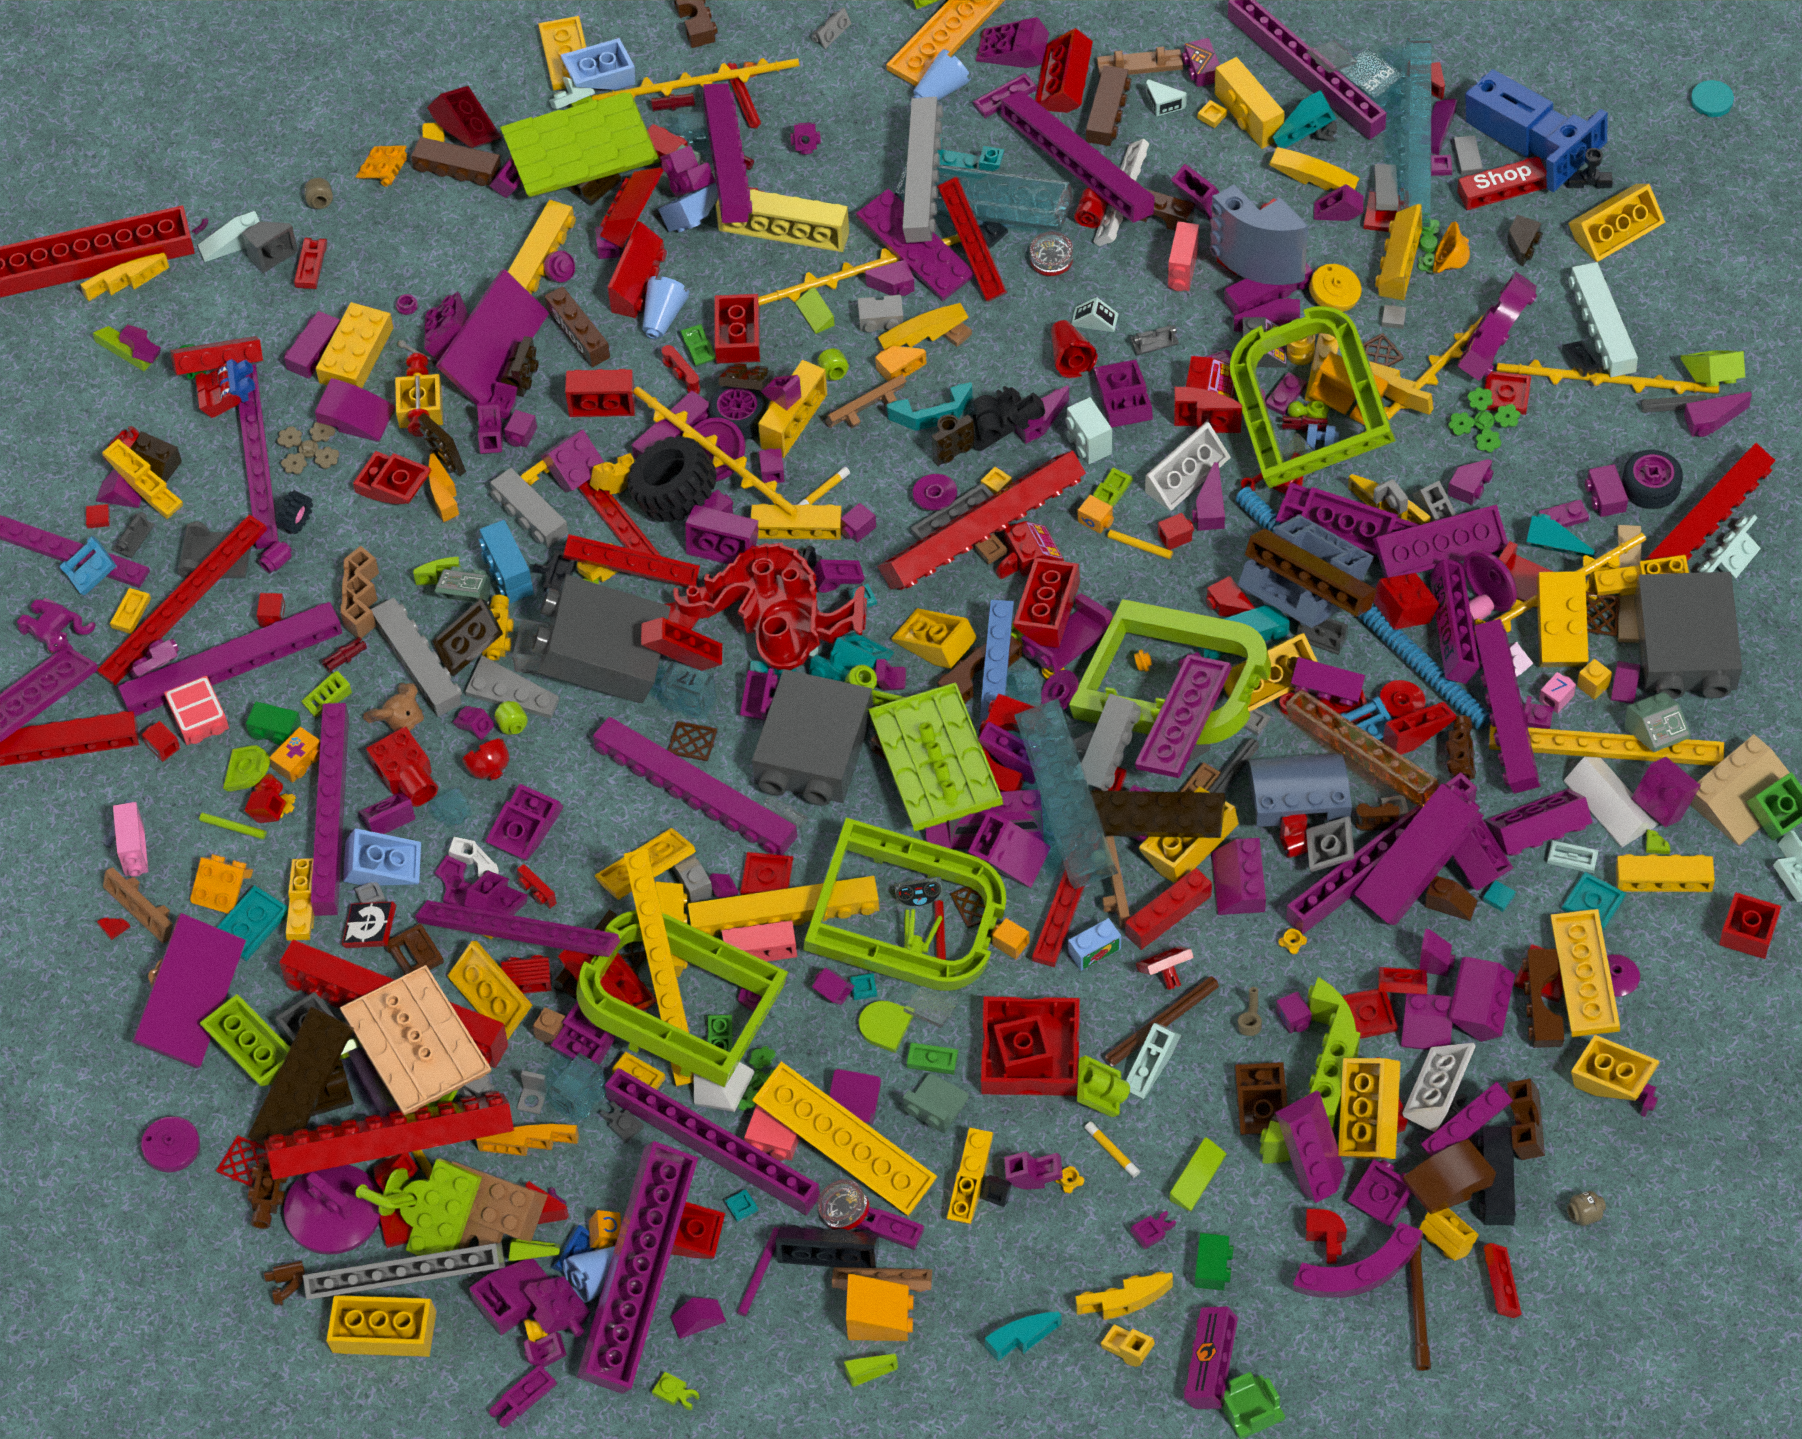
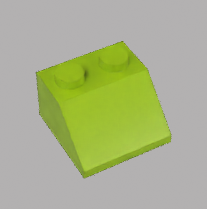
M1711 350L1681 355V361L1695 381L1706 383L1708 387L1719 386L1720 381H1723V384L1736 383V379L1745 378L1744 351Z

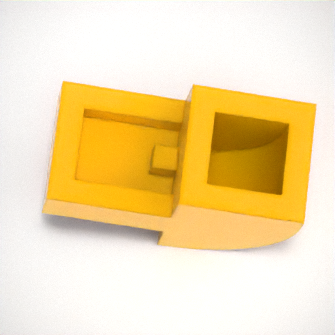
M1115 1324L1101 1342L1104 1350L1123 1358L1126 1364L1134 1367L1142 1364L1155 1345L1152 1337L1133 1328L1131 1331L1125 1330Z

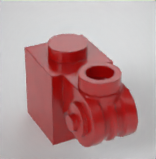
M266 774L255 785V791L251 793L244 811L257 823L279 821L286 801L279 796L283 789V784L272 774Z

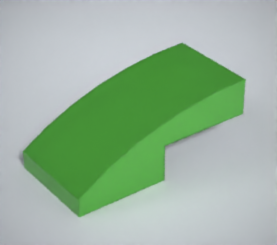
M701 324L681 330L682 339L695 366L716 360L709 339L707 340Z

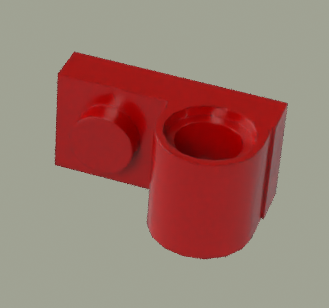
M1306 814L1289 815L1282 818L1279 839L1284 850L1288 852L1286 854L1288 858L1308 853Z

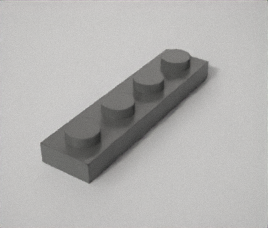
M982 483L955 500L948 507L940 509L911 527V533L919 541L992 496L993 493Z

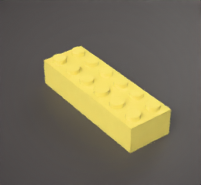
M750 190L752 213H748V222L722 223L719 199L717 200L716 211L719 231L839 252L844 251L849 235L848 206Z

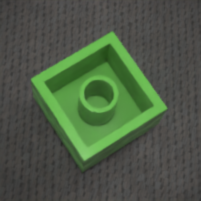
M1792 772L1781 777L1746 801L1772 841L1802 822V786Z

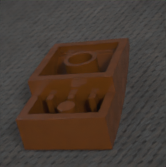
M1284 1062L1235 1065L1240 1135L1262 1134L1264 1128L1268 1129L1270 1121L1278 1122L1276 1112L1287 1107Z
M1466 1139L1430 1157L1405 1175L1403 1181L1430 1214H1434L1471 1199L1472 1193L1492 1186L1496 1172L1470 1140Z

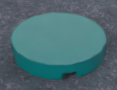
M1703 81L1697 84L1692 91V107L1700 114H1707V117H1721L1727 114L1733 106V91L1721 81Z

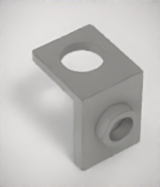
M522 1070L523 1091L517 1110L540 1114L548 1092L546 1077L542 1074ZM534 1095L539 1099L535 1107L525 1105V1099L528 1096Z

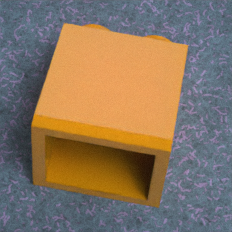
M848 1274L846 1308L848 1340L908 1341V1333H913V1318H909V1310H914V1295H909V1286Z

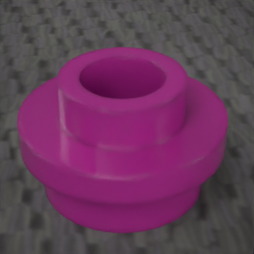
M410 294L401 295L396 303L397 311L403 315L412 314L417 310L418 302Z

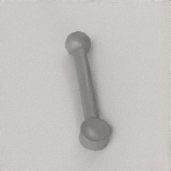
M404 340L398 342L399 348H405L412 353H421L407 345ZM426 356L428 363L433 365L435 359L432 356Z

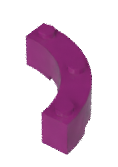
M1514 272L1500 291L1499 301L1496 306L1490 305L1466 345L1468 348L1462 353L1458 362L1459 368L1480 381L1483 375L1487 377L1494 368L1492 363L1500 345L1503 346L1510 336L1507 334L1525 306L1527 304L1530 306L1536 299L1537 286L1518 272Z
M1399 1222L1395 1232L1382 1248L1370 1257L1351 1265L1319 1267L1302 1262L1293 1283V1291L1318 1298H1346L1371 1291L1392 1279L1410 1261L1423 1238V1231Z

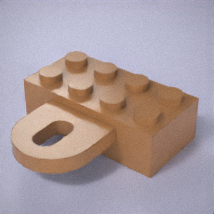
M452 1161V1164L482 1177L458 1250L468 1248L471 1239L475 1236L479 1239L478 1246L500 1243L503 1234L531 1242L548 1195L468 1165Z

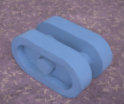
M1309 424L1305 454L1315 451L1316 440L1325 441L1324 447L1339 442V431H1335L1336 426L1327 425L1326 432L1317 431L1318 424Z

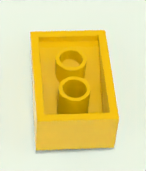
M917 608L891 639L896 644L933 665L952 669L975 642L977 637L967 618Z
M1594 1035L1571 1071L1574 1087L1594 1096L1636 1101L1659 1065V1060Z

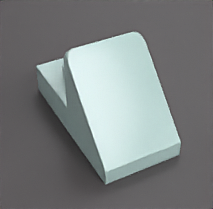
M562 77L568 92L566 93L564 90L554 94L555 98L550 99L549 102L552 108L559 109L593 95L595 92L591 88L576 87L572 79Z

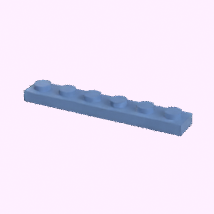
M991 600L979 729L982 721L988 718V708L993 699L996 700L998 693L1006 695L1014 601Z

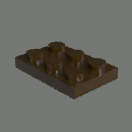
M735 363L734 366H730L719 376V385L762 390L773 380L774 371L768 370L766 366H755L754 369L747 368L746 364Z
M422 413L418 417L421 425L419 429L426 437L424 441L430 447L429 453H434L438 459L444 462L443 466L449 473L455 472L460 477L466 470L453 438L426 413Z
M480 599L432 642L449 673L455 676L503 635V632L487 601Z

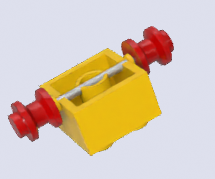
M413 353L406 359V365L409 367L406 371L407 377H395L396 415L399 428H408L410 434L422 437L424 435L419 429L421 425L418 421V417L422 413H426L438 425H443L442 386L439 374L428 375V369L426 368L428 358L421 353Z

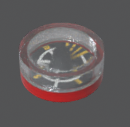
M1054 231L1044 232L1036 236L1030 244V263L1033 269L1046 276H1056L1066 272L1073 263V245L1071 240L1064 234Z
M842 1179L824 1188L817 1200V1210L829 1228L833 1230L840 1228L850 1230L858 1226L867 1216L869 1200L858 1183L849 1179Z

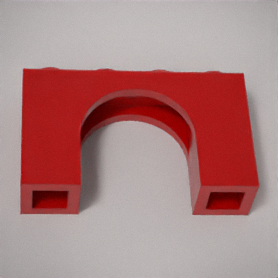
M998 693L996 700L993 699L989 705L988 718L982 721L979 733L983 732L989 721L1005 731H1020L1043 740L1052 719L1049 711ZM981 744L999 791H1021L1025 782L1023 774L995 763L990 757V752Z

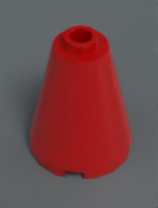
M1067 320L1058 321L1052 326L1051 337L1054 363L1059 373L1063 377L1077 378L1082 376L1081 372L1091 371L1098 358L1095 347Z

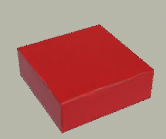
M108 504L86 506L87 528L110 526V508Z

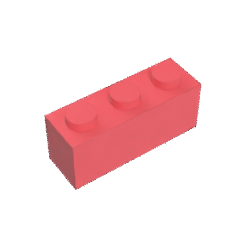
M779 921L772 924H758L750 927L722 930L724 942L766 962L797 957L792 921Z

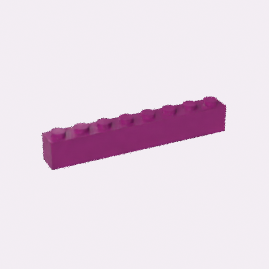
M1501 618L1474 626L1476 633L1474 637L1476 649L1479 648L1480 654L1477 655L1479 667L1484 669L1481 679L1484 688L1488 687L1489 693L1485 694L1488 707H1492L1493 713L1489 715L1492 726L1497 728V733H1494L1497 747L1501 746L1502 753H1498L1501 766H1505L1506 773H1503L1504 783L1506 787H1511L1514 794L1541 787L1505 626Z

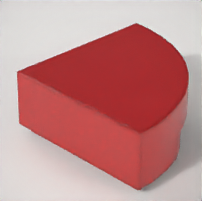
M1015 552L1007 556L998 566L996 575L999 579L1002 580L1018 571L1019 562Z
M109 917L97 921L100 928L111 940L130 928V924L122 918L109 919Z

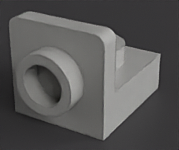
M1394 479L1382 482L1374 489V502L1376 504L1387 499L1390 507L1395 508L1399 514L1407 511L1408 497Z

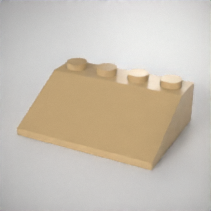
M1753 734L1698 781L1701 787L1690 806L1736 845L1740 846L1762 827L1746 801L1790 772L1773 750Z

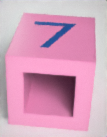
M1557 672L1541 689L1539 702L1545 706L1554 707L1553 711L1558 714L1573 698L1576 684L1569 677Z

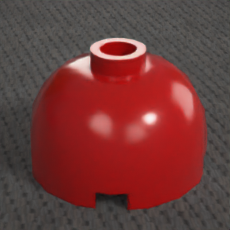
M497 738L480 745V749L475 753L472 750L462 758L465 767L475 778H490L491 781H494L503 776L502 771L509 763V752L503 739Z

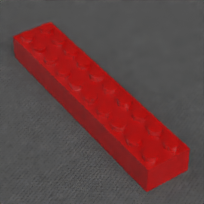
M184 206L0 246V298L94 277L120 264L146 256L164 253L167 260L195 254Z
M1073 450L1059 454L877 567L890 589H908L918 583L917 578L920 579L923 576L927 577L937 571V567L945 566L954 561L955 558L953 556L962 555L973 549L972 545L991 538L990 534L1004 530L1009 526L1008 523L1025 517L1027 511L1041 507L1045 504V500L1055 498L1063 493V489L1081 482L1080 477L1085 475L1086 472Z
M294 939L279 961L286 986L296 992L301 990L308 995L316 992L321 999L328 1001L335 1008H340L395 981L392 978ZM450 1002L489 1066L496 1068L509 1045L504 1023Z
M491 1091L485 1093V1097L466 1096L461 1098L460 1102L442 1101L437 1103V1106L430 1108L424 1105L406 1115H403L401 1110L390 1112V1116L380 1117V1115H371L366 1117L365 1121L346 1120L340 1126L332 1127V1125L327 1124L319 1126L317 1130L310 1132L307 1129L294 1131L293 1135L285 1137L283 1134L272 1135L269 1137V1140L264 1141L269 1170L274 1180L512 1132L514 1127L510 1104L504 1093Z

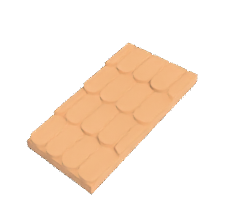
M426 965L340 1007L344 1018L350 1026L354 1027V1035L357 1037L403 1115L412 1113L420 1107L434 1102L442 1096L458 1090L464 1085L492 1072L489 1064Z

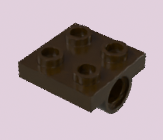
M617 173L566 188L592 206L621 181V176Z
M524 336L522 342L514 344L501 377V383L517 387L516 396L524 397L526 390L531 389L532 374L538 370L539 361L536 360L537 348L534 347L533 337Z
M954 415L940 417L937 423L938 432L932 435L933 462L937 466L951 462L955 456L962 452H968L974 446L973 419L969 415L961 419Z
M341 1059L338 1060L312 1116L354 1104Z

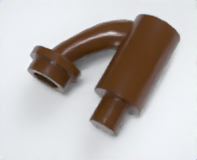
M302 1260L275 1266L273 1271L264 1273L266 1282L275 1280L276 1284L291 1281L282 1291L280 1287L272 1291L275 1305H284L283 1300L293 1294L302 1284L303 1275H305Z

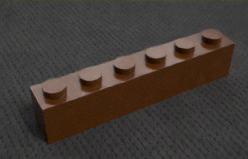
M1265 528L1250 536L1245 556L1356 617L1372 608L1377 589Z

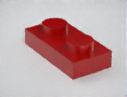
M525 864L517 869L519 885L525 891L529 889L537 903L540 905L545 904L549 909L557 904L555 892Z

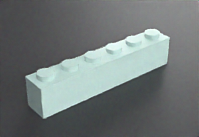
M1598 263L1572 267V274L1568 279L1571 290H1575L1576 303L1581 305L1583 320L1588 322L1589 334L1595 339L1596 351L1602 355L1603 368L1608 370L1610 377L1635 373L1638 357Z

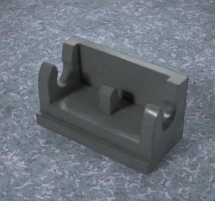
M1328 618L1313 628L1299 624L1297 635L1304 633L1310 645L1339 655L1347 639L1348 625Z

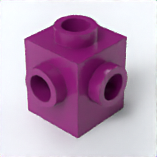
M794 123V133H790L791 146L795 145L796 151L800 150V154L813 153V150L817 149V144H821L820 131H816V123ZM808 136L810 139L808 141L802 140V137Z

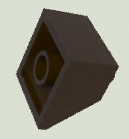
M140 431L137 439L130 447L132 451L151 465L150 470L164 482L169 480L182 462L178 447Z

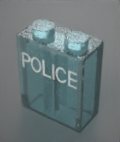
M1368 48L1338 70L1379 107H1384L1392 96L1399 95L1404 88V75Z

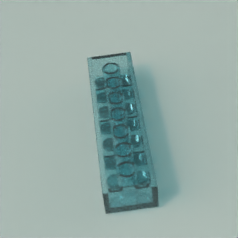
M907 163L894 192L903 203H905ZM947 165L937 166L939 171V182L936 183L937 188L938 185L957 176L976 220L1054 231L1062 230L1073 201L1070 182ZM938 188V199H935L937 215L950 216Z
M1059 699L1015 714L1025 749L1073 888L1077 889L1118 874L1086 774Z

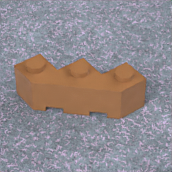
M359 546L344 559V578L342 582L341 616L344 627L356 638H363L376 627L373 611L368 607L378 600L375 586L370 582L379 574L376 558L362 546Z

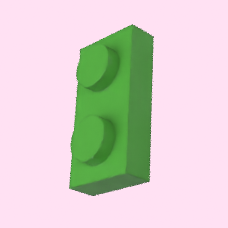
M911 1043L907 1068L954 1075L959 1054L958 1049Z

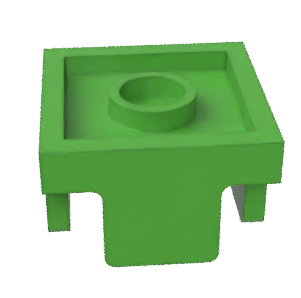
M1248 1372L1229 1381L1228 1390L1224 1394L1222 1408L1239 1439H1244L1285 1420V1415L1279 1405L1280 1397L1269 1377L1264 1379L1260 1375L1253 1378V1374Z

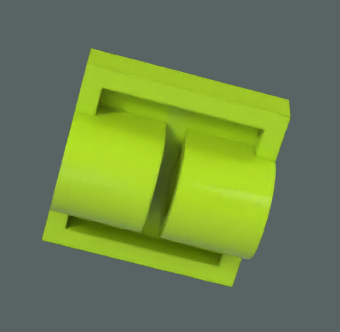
M1089 1056L1080 1057L1077 1102L1110 1117L1118 1116L1120 1104L1127 1099L1130 1093V1084L1121 1079V1071Z

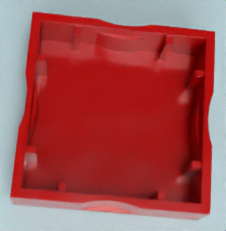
M984 996L981 1094L1077 1096L1080 998L1045 997L1040 999H1024L1019 997ZM1041 1015L1053 1056V1070L1019 1078H1007V1074H1004L994 1040V1025Z

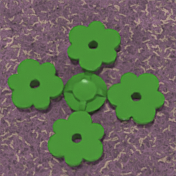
M1426 217L1422 220L1421 234H1423V237L1418 244V248L1420 247L1422 251L1428 253L1424 257H1419L1418 269L1432 274L1435 255L1430 252H1434L1438 248V240L1433 234L1439 233L1440 223L1438 220H1431V218Z
M1478 387L1475 391L1468 394V400L1470 401L1471 408H1477L1481 412L1475 416V419L1468 417L1466 412L1461 413V415L1454 413L1451 416L1449 428L1453 429V433L1456 436H1461L1463 433L1469 434L1471 427L1475 424L1479 430H1482V434L1476 436L1478 450H1486L1488 453H1492L1494 449H1498L1501 446L1499 433L1492 432L1491 430L1494 421L1501 423L1503 428L1508 426L1515 427L1518 424L1520 412L1516 411V407L1513 404H1508L1506 407L1500 406L1495 416L1486 412L1487 406L1493 403L1491 399L1492 392L1489 389L1483 390L1481 387Z
M768 1046L755 1049L751 1053L752 1058H750L749 1063L756 1070H754L755 1073L737 1106L741 1111L756 1105L752 1100L758 1092L754 1090L760 1089L776 1069H772L765 1076L760 1071L765 1066L771 1065V1059L776 1055L775 1051L769 1049Z

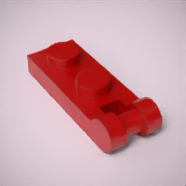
M304 238L294 281L295 288L317 289L323 258L327 249V239L312 240V238Z

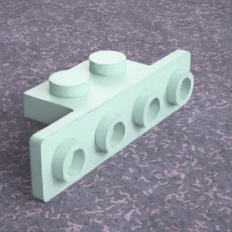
M1752 515L1739 519L1735 524V530L1729 532L1723 538L1724 543L1711 552L1710 560L1704 562L1697 569L1699 573L1713 572L1718 566L1723 572H1731L1732 580L1736 579L1761 549L1746 533L1757 517Z
M1790 830L1778 843L1786 858L1777 859L1773 866L1790 890L1792 896L1797 902H1801L1802 842L1794 830Z

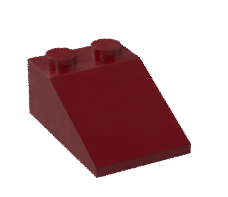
M469 86L441 93L427 107L440 127L471 148L498 141L502 138Z

